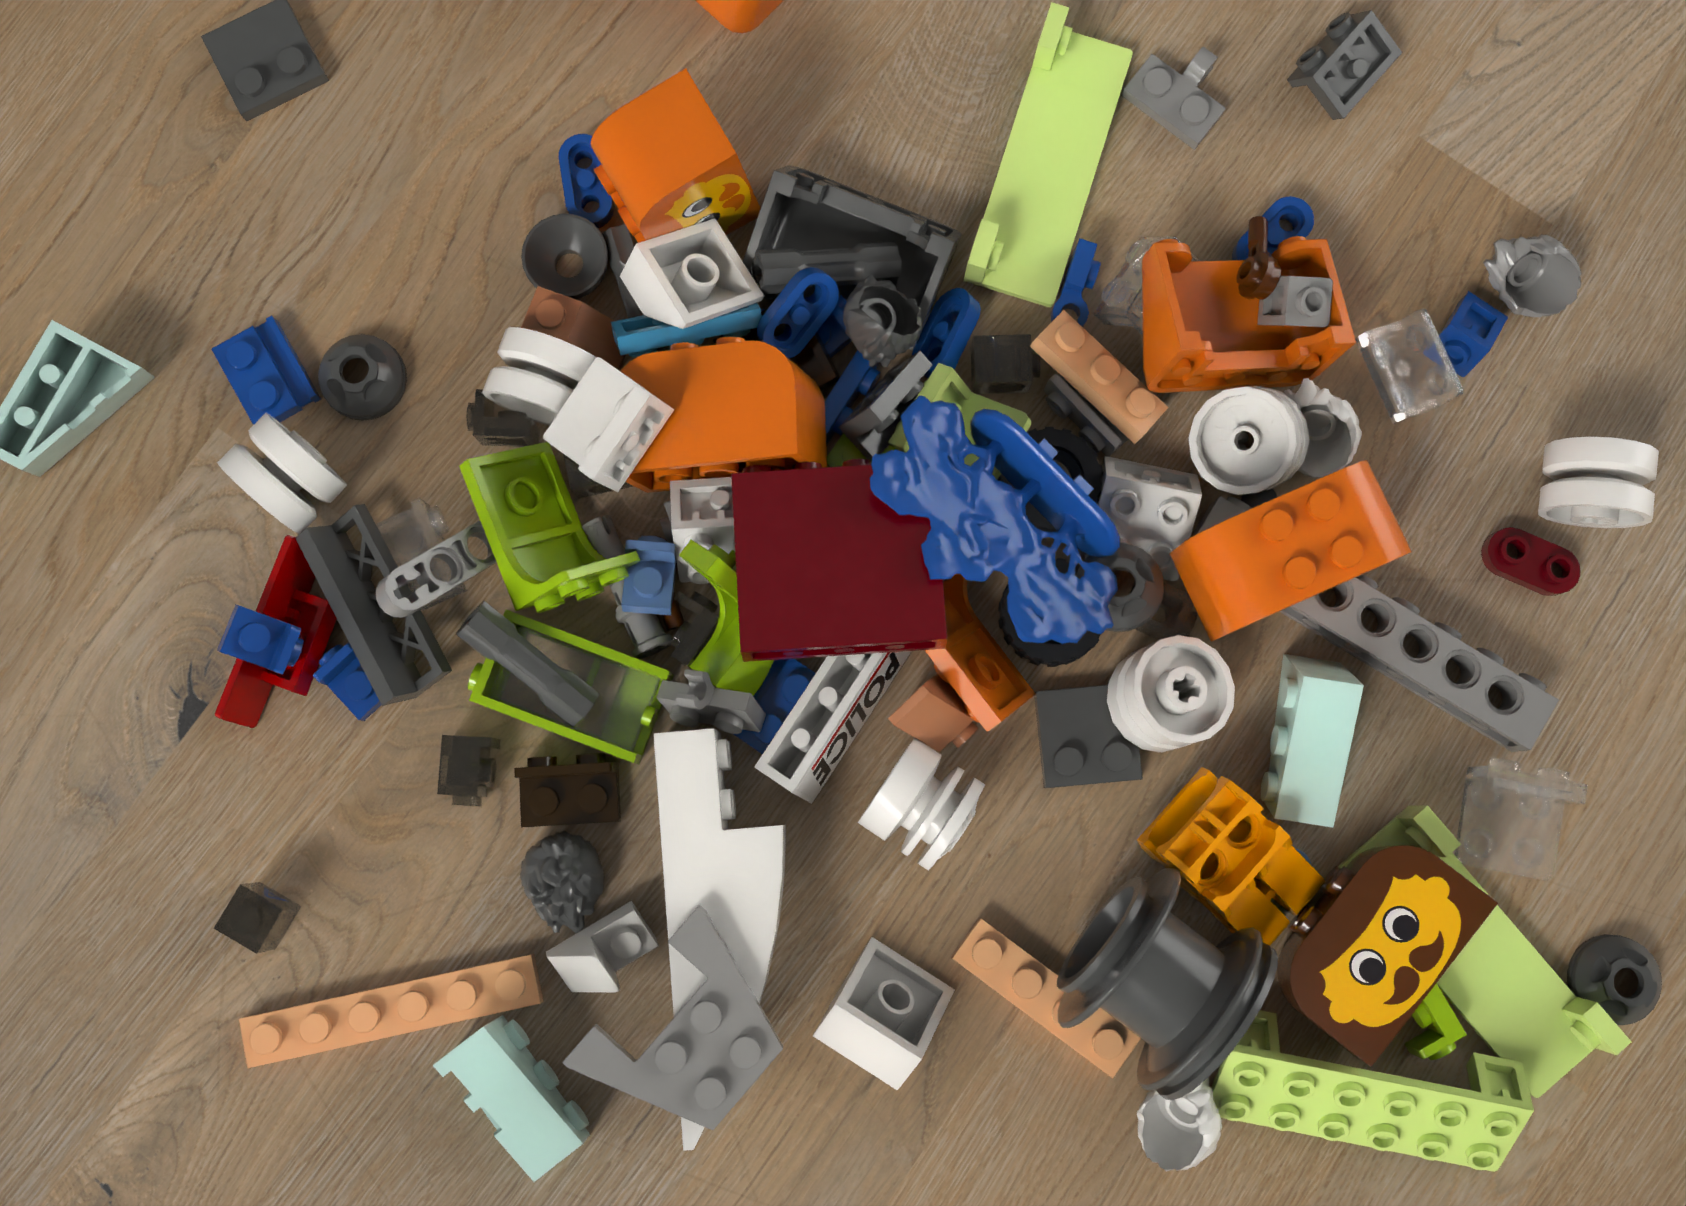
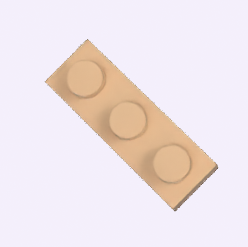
M1065 310L1030 345L1039 356L1134 444L1148 432L1169 408Z

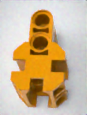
M1201 767L1140 835L1137 841L1140 847L1152 859L1161 863L1165 868L1174 867L1178 869L1181 876L1180 886L1202 903L1231 933L1253 927L1261 933L1263 943L1270 946L1290 924L1286 916L1270 900L1273 899L1289 913L1297 916L1319 891L1325 880L1292 846L1291 836L1280 825L1263 816L1261 813L1263 810L1262 806L1252 796L1230 779L1223 776L1218 779L1210 770Z

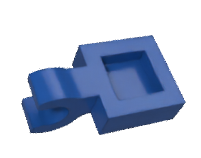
M1079 238L1060 298L1052 309L1051 322L1061 311L1071 309L1077 314V322L1084 327L1088 319L1089 309L1082 298V291L1084 287L1093 289L1101 262L1093 260L1097 243Z

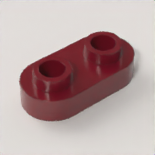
M1513 527L1501 529L1489 535L1482 545L1481 557L1484 565L1490 572L1541 595L1556 596L1568 592L1579 581L1581 574L1580 564L1571 551L1521 529ZM1508 543L1513 544L1517 548L1518 555L1516 559L1511 558L1507 554L1506 547ZM1553 562L1558 563L1562 568V576L1560 578L1554 576L1551 571Z

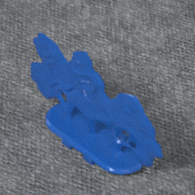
M919 395L900 416L909 450L907 452L890 450L883 454H875L872 457L871 463L873 474L870 477V488L875 496L895 510L898 515L911 514L930 519L931 530L921 545L924 563L928 569L930 579H951L955 574H961L966 580L983 582L989 578L993 571H1000L1008 577L1009 593L1007 595L1008 613L1018 637L1023 642L1044 643L1052 639L1061 644L1077 643L1087 630L1096 634H1102L1107 628H1112L1114 624L1108 605L1118 591L1116 575L1108 566L1099 562L1088 563L1082 561L1078 551L1079 549L1088 555L1102 558L1115 554L1120 547V536L1115 524L1088 496L1094 488L1081 475L1072 479L1053 460L1058 452L1044 438L1037 443L1009 416L990 409H982L975 412L970 422L971 436L976 444L973 445L965 435L963 416L955 403L941 400L931 403L925 396ZM973 453L979 459L969 466L964 463V458L968 454ZM994 467H995L1016 489H1014L1011 485H1009V484H1007V483H1004V482H1002V481H998V480L994 477V475L992 474V473H993V470H994ZM1028 501L1058 532H1046L1034 526L1026 515V504ZM1051 537L1054 539L1051 547H1046L1041 544L1042 539ZM1061 542L1066 544L1062 551L1067 556L1070 555L1068 572L1065 574L1059 572L1055 561V553ZM1078 563L1085 570L1084 576L1080 579L1075 576V567Z

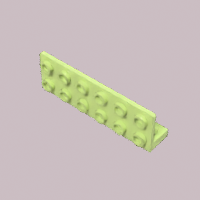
M1051 2L1033 65L984 217L980 222L963 280L1046 307H1052L1055 303L1133 55L1131 49L1072 32L1073 28L1065 26L1069 7Z
M1428 805L1407 806L1338 866L1340 869L1343 866L1347 867L1357 855L1374 847L1415 846L1439 857L1488 895L1452 853L1461 843ZM1498 905L1437 982L1442 993L1497 1057L1523 1062L1530 1095L1535 1098L1541 1097L1595 1048L1618 1055L1632 1043L1598 1002L1575 996Z
M1261 1010L1242 1039L1220 1065L1211 1086L1213 1100L1216 1108L1219 1110L1220 1117L1229 1121H1241L1271 1127L1280 1131H1291L1321 1137L1330 1141H1341L1372 1147L1380 1151H1392L1422 1157L1426 1160H1437L1492 1172L1500 1168L1534 1112L1523 1062L1473 1052L1466 1064L1471 1090L1320 1061L1280 1053L1277 1014Z

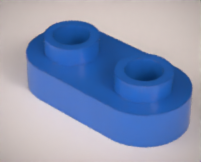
M576 134L565 140L559 150V165L566 208L569 214L583 217L592 222L597 228H601L611 220L615 204L593 170L601 165L591 147L592 136ZM582 158L592 159V164L584 169L577 167L578 161ZM592 201L599 203V208L595 212L588 213L584 211L587 203Z
M1291 196L1280 198L1262 215L1268 221L1267 252L1272 254L1278 249L1279 243L1285 239L1294 236L1306 238L1314 226V214L1311 207L1304 200ZM1279 220L1289 221L1293 226V230H1283L1280 227ZM1248 231L1235 245L1232 252V260H1246L1248 258Z
M814 267L805 268L797 272L760 319L757 327L758 340L776 347L788 358L799 354L837 305L839 290L834 279L823 270ZM814 284V293L804 298L805 289ZM785 323L784 332L774 336L775 328L779 324Z
M963 288L951 289L937 300L922 330L917 345L913 349L912 355L921 351L932 363L930 369L924 374L926 378L930 377L938 363L953 369L956 368L981 313L980 304Z

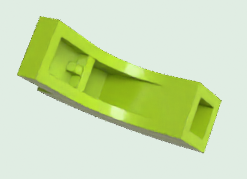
M690 540L679 556L713 585L719 598L720 611L718 623L712 637L689 667L693 670L707 672L715 688L751 693L754 696L764 682L774 660L743 661L740 652L735 551L731 550L728 554L715 544L707 550L693 540Z

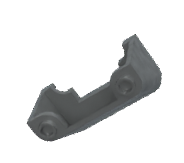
M788 165L773 172L743 263L753 277V259L756 250L792 248L798 251L852 248L862 243L894 242L898 245L899 256L902 260L901 277L898 278L896 288L907 299H916L917 306L921 308L923 330L962 234L940 222L817 173ZM857 285L838 286L839 296L842 295L847 301ZM815 287L806 288L804 298L811 296L815 291ZM764 294L763 298L773 300L775 294ZM918 340L915 342L913 347L909 348L910 350H913L916 347Z

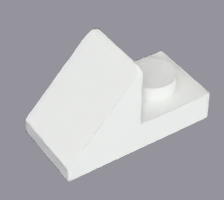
M630 901L546 951V956L571 992L615 993L620 990L616 971L658 947L655 935L633 902Z

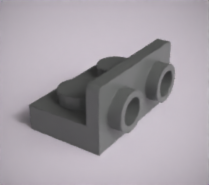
M1372 10L1355 14L1346 12L1335 18L1325 30L1327 35L1318 45L1308 49L1299 57L1296 62L1297 69L1287 79L1292 88L1307 85L1332 120L1344 119L1402 53Z
M918 351L889 370L838 427L868 460L872 461V457L875 454H881L889 445L888 441L894 434L897 424L901 421L900 416L924 387L920 379L930 369L932 363L921 351Z

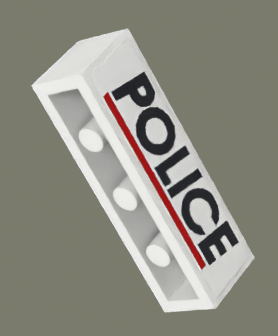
M911 651L827 656L758 760L755 768L791 793L812 804Z

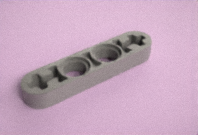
M479 520L385 576L376 588V600L379 607L392 617L403 618L409 616L496 564L497 562L481 521ZM469 537H477L486 544L488 549L486 559H478L469 552L467 547ZM439 558L449 565L451 569L450 581H440L432 575L430 570L431 559ZM417 579L421 587L407 597L398 599L395 596L394 590L404 587Z

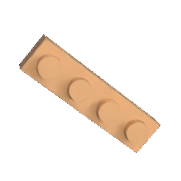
M980 917L951 956L953 960L1111 1078H1114L1141 1039L1101 1007L1082 1023L1071 1028L1061 1027L1058 1023V1008L1064 992L1057 987L1058 975Z

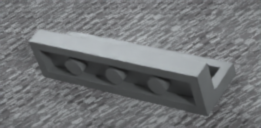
M365 504L354 505L332 525L308 527L296 536V541L382 706L417 698L452 671L420 609L405 617L406 623L403 634L397 631L393 623V617L386 614L379 607L376 600V589L371 581L373 565L379 567L384 577L398 568ZM355 524L362 534L361 551L354 549L346 533ZM408 585L393 591L398 599L411 594ZM416 649L423 651L432 668L422 677L414 663Z

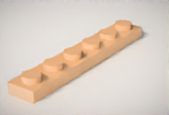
M532 953L240 1018L239 1023L247 1068H252L537 1005L544 1001L535 954Z

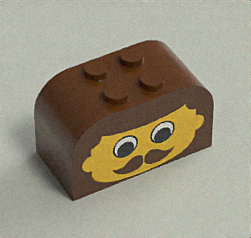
M1415 846L1374 847L1357 855L1347 867L1343 866L1340 869L1335 866L1324 878L1325 882L1319 889L1324 894L1311 908L1306 905L1290 922L1288 928L1293 931V934L1284 944L1278 958L1277 977L1279 986L1290 1005L1349 1053L1370 1067L1374 1065L1498 904L1493 898L1439 857Z

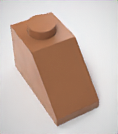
M537 286L521 328L538 331L575 345L596 358H602L619 371L626 356L620 355L614 341L611 322L614 320L584 302Z
M938 674L923 684L888 718L894 726L938 752H941L950 742L959 748L979 729L966 712L963 700L951 684L942 680Z

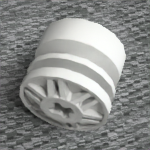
M914 738L868 805L858 823L884 841L900 826L907 829L908 834L901 848V852L906 856L913 851L921 839L925 841L927 846L917 863L929 871L938 859L952 850L976 813L977 802L985 784L973 778L961 794L954 791V788L962 777L964 770L956 767L942 782L934 777L942 755Z

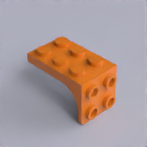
M955 574L951 579H943L948 638L945 649L925 650V652L934 662V668L939 677L951 684L963 700L964 708L968 715L974 721L980 723L988 732L1036 694L975 615L968 599L967 580L961 574Z

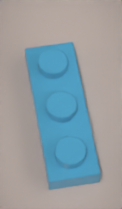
M757 303L685 329L644 315L612 321L611 326L614 341L620 355L629 354L631 357H639L647 353L656 352L657 348L670 346L675 343L688 342L700 345L704 342V338L719 335L724 337L745 336L751 332V329L758 327L762 315L761 308Z

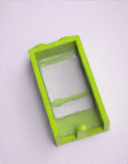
M505 609L503 616L514 624L518 633L559 667L575 673L600 695L587 715L574 727H571L541 702L536 692L498 662L486 658L484 664H476L469 678L468 690L472 691L469 701L639 765L662 704L656 698L662 680L672 681L674 674L666 669Z

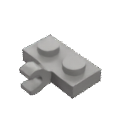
M1205 47L1199 50L1182 75L1151 54L1122 93V97L1194 150L1217 123L1226 109L1198 88L1213 69L1212 65L1218 58Z
M685 669L684 675L688 679L689 684L662 680L656 698L669 712L670 718L673 721L689 727L697 726L698 722L712 724L722 731L733 734L741 733L742 729L761 732L766 714L751 693L715 688L711 683L709 674L698 670Z

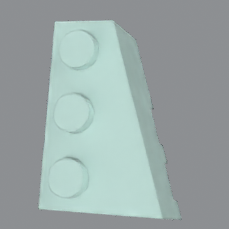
M51 320L0 406V459L22 471L41 477L155 377L142 367Z
M1283 654L1275 725L1270 740L1271 758L1269 772H1265L1261 783V800L1265 801V805L1274 819L1334 827L1364 687L1340 662Z
M502 1015L476 1031L436 1062L433 1067L442 1077L450 1071L454 1073L470 1092L464 1097L463 1101L473 1113L481 1107L497 1129L494 1132V1137L532 1181L535 1182L587 1140L590 1134L585 1127L589 1125V1121L576 1102L571 1100L567 1103L556 1088L559 1085V1080L552 1068L544 1060L537 1062L526 1046L530 1044V1040L522 1027L513 1019L508 1022Z

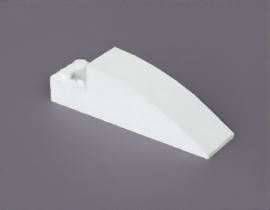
M715 728L653 733L668 940L695 909L701 905L710 916L711 922L723 943L726 944L736 966L760 1004L769 975L780 922L785 879L786 825L728 830V820L736 819L734 790L725 789L724 771L732 770L731 744L727 739H721V733ZM669 944L673 1014L675 1017L705 983L707 977ZM681 1117L683 1151L694 1150L705 1127Z

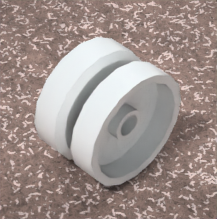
M509 327L505 330L497 353L505 364L510 367L500 366L491 369L482 393L486 398L509 411L550 426L596 357L556 337L525 328Z
M1262 386L1225 389L1208 399L1195 415L1188 437L1191 459L1201 477L1218 490L1236 495L1258 493L1273 489L1291 479L1304 463L1310 443L1308 423L1298 404L1281 391ZM1246 431L1250 432L1254 438L1253 446L1248 449L1245 446L1249 439Z
M266 412L248 431L250 439L267 457L262 459L245 445L235 444L217 463L240 488L266 511L292 531L300 534L317 518L314 505L300 492L302 487L318 500L331 503L347 486V483L326 463L327 459L296 431H289Z
M1572 437L1554 440L1546 444L1544 448L1543 474L1554 481L1542 486L1540 489L1538 515L1546 520L1561 524L1594 528H1629L1651 523L1655 493L1643 485L1656 480L1659 450L1638 441L1612 437Z
M1176 635L1160 639L1149 644L1147 647L1138 649L1118 663L1108 682L1107 704L1113 723L1125 739L1143 750L1162 753L1210 739L1221 730L1234 708L1235 686L1229 666L1216 649L1198 638Z

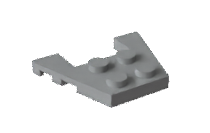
M699 905L667 942L707 977V980L640 1058L635 1059L596 1024L562 1063L569 1069L710 1130H714L783 1050L784 1046L751 988L748 987L736 966L734 958L726 944L723 943L707 911Z

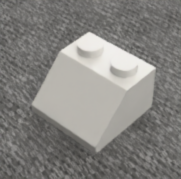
M715 218L636 243L620 275V278L644 316L681 329L760 302L764 297V294Z
M871 937L830 1003L813 1037L898 1090L922 1060L955 989Z

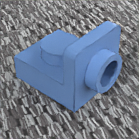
M642 536L638 540H626L625 554L637 551L640 561L627 569L629 577L624 579L622 611L671 615L677 564L675 544L668 543L665 539L657 536Z

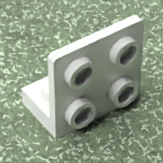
M597 357L544 433L543 438L580 465L578 470L590 479L619 492L675 409L611 364Z
M1104 456L1102 464L1103 474L1101 476L1103 484L1098 506L1115 524L1120 536V543L1132 544L1143 549L1156 561L1163 579L1170 581L1178 580L1179 573L1169 553L1191 536L1202 498L1198 475ZM1116 569V570H1121V571L1129 572V571H1127V570H1125V569Z
M731 477L670 481L671 527L680 582L708 584L710 582L683 560L679 554L690 540H693L707 550L715 544L728 554L731 550L735 551Z

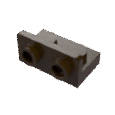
M605 753L576 755V764L557 765L556 756L527 758V767L514 768L515 778H519L521 828L621 822L619 764L606 762Z

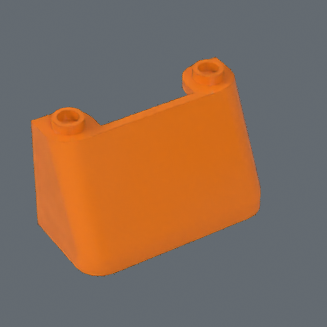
M1303 236L1290 237L1279 243L1278 249L1272 253V257L1278 259V264L1281 267V276L1332 279L1330 321L1327 327L1257 325L1259 299L1256 297L1254 299L1242 297L1239 294V284L1236 280L1238 270L1245 260L1191 261L1190 247L1185 243H1179L1176 239H1164L1154 243L1142 259L1143 372L1148 390L1154 393L1225 390L1245 386H1262L1266 388L1288 387L1302 384L1304 378L1313 380L1356 343L1327 239H1306Z

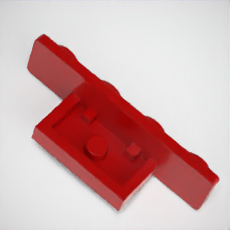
M285 536L256 612L300 627L301 632L298 638L304 641L302 651L293 667L287 665L283 675L237 658L215 711V717L224 721L255 728L273 685L307 696L314 678L313 674L317 671L319 661L322 658L337 620L328 600L309 594L315 575L294 536Z

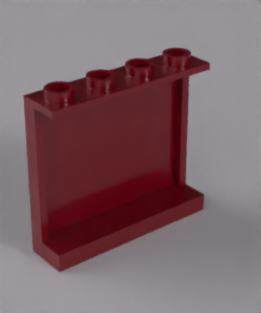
M851 459L844 461L842 466L823 468L822 464L818 462H801L793 465L791 470L772 471V467L767 465H752L743 468L742 473H731L740 652L744 662L945 649L948 638L943 579H930L921 548L922 543L926 540L927 534L931 530L930 519L911 514L898 515L895 510L875 496L870 488V477L873 474L871 460Z

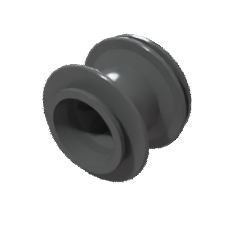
M1174 867L1162 869L1147 881L1140 876H1136L1124 883L1104 903L1085 927L1065 959L1057 978V987L1064 992L1058 1008V1023L1063 1028L1074 1027L1082 1023L1101 1007L1145 1041L1137 1067L1138 1084L1144 1090H1156L1166 1100H1175L1193 1091L1233 1051L1260 1011L1274 981L1278 965L1276 950L1263 943L1261 933L1253 927L1232 933L1215 947L1173 915L1170 911L1177 898L1181 883L1180 872Z

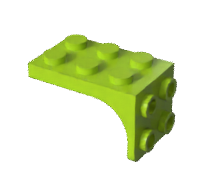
M548 442L469 458L459 465L515 611L535 606L537 613H541L564 604V598L575 595L577 601L591 598L604 592V586L617 583L629 577L627 569L640 561L637 551L606 559L594 549L583 530Z

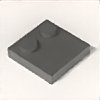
M274 0L201 36L240 115L246 122L329 81L287 0Z
M1108 685L1035 692L1034 698L1044 788L1143 780L1139 747L1125 739L1112 721L1107 704Z

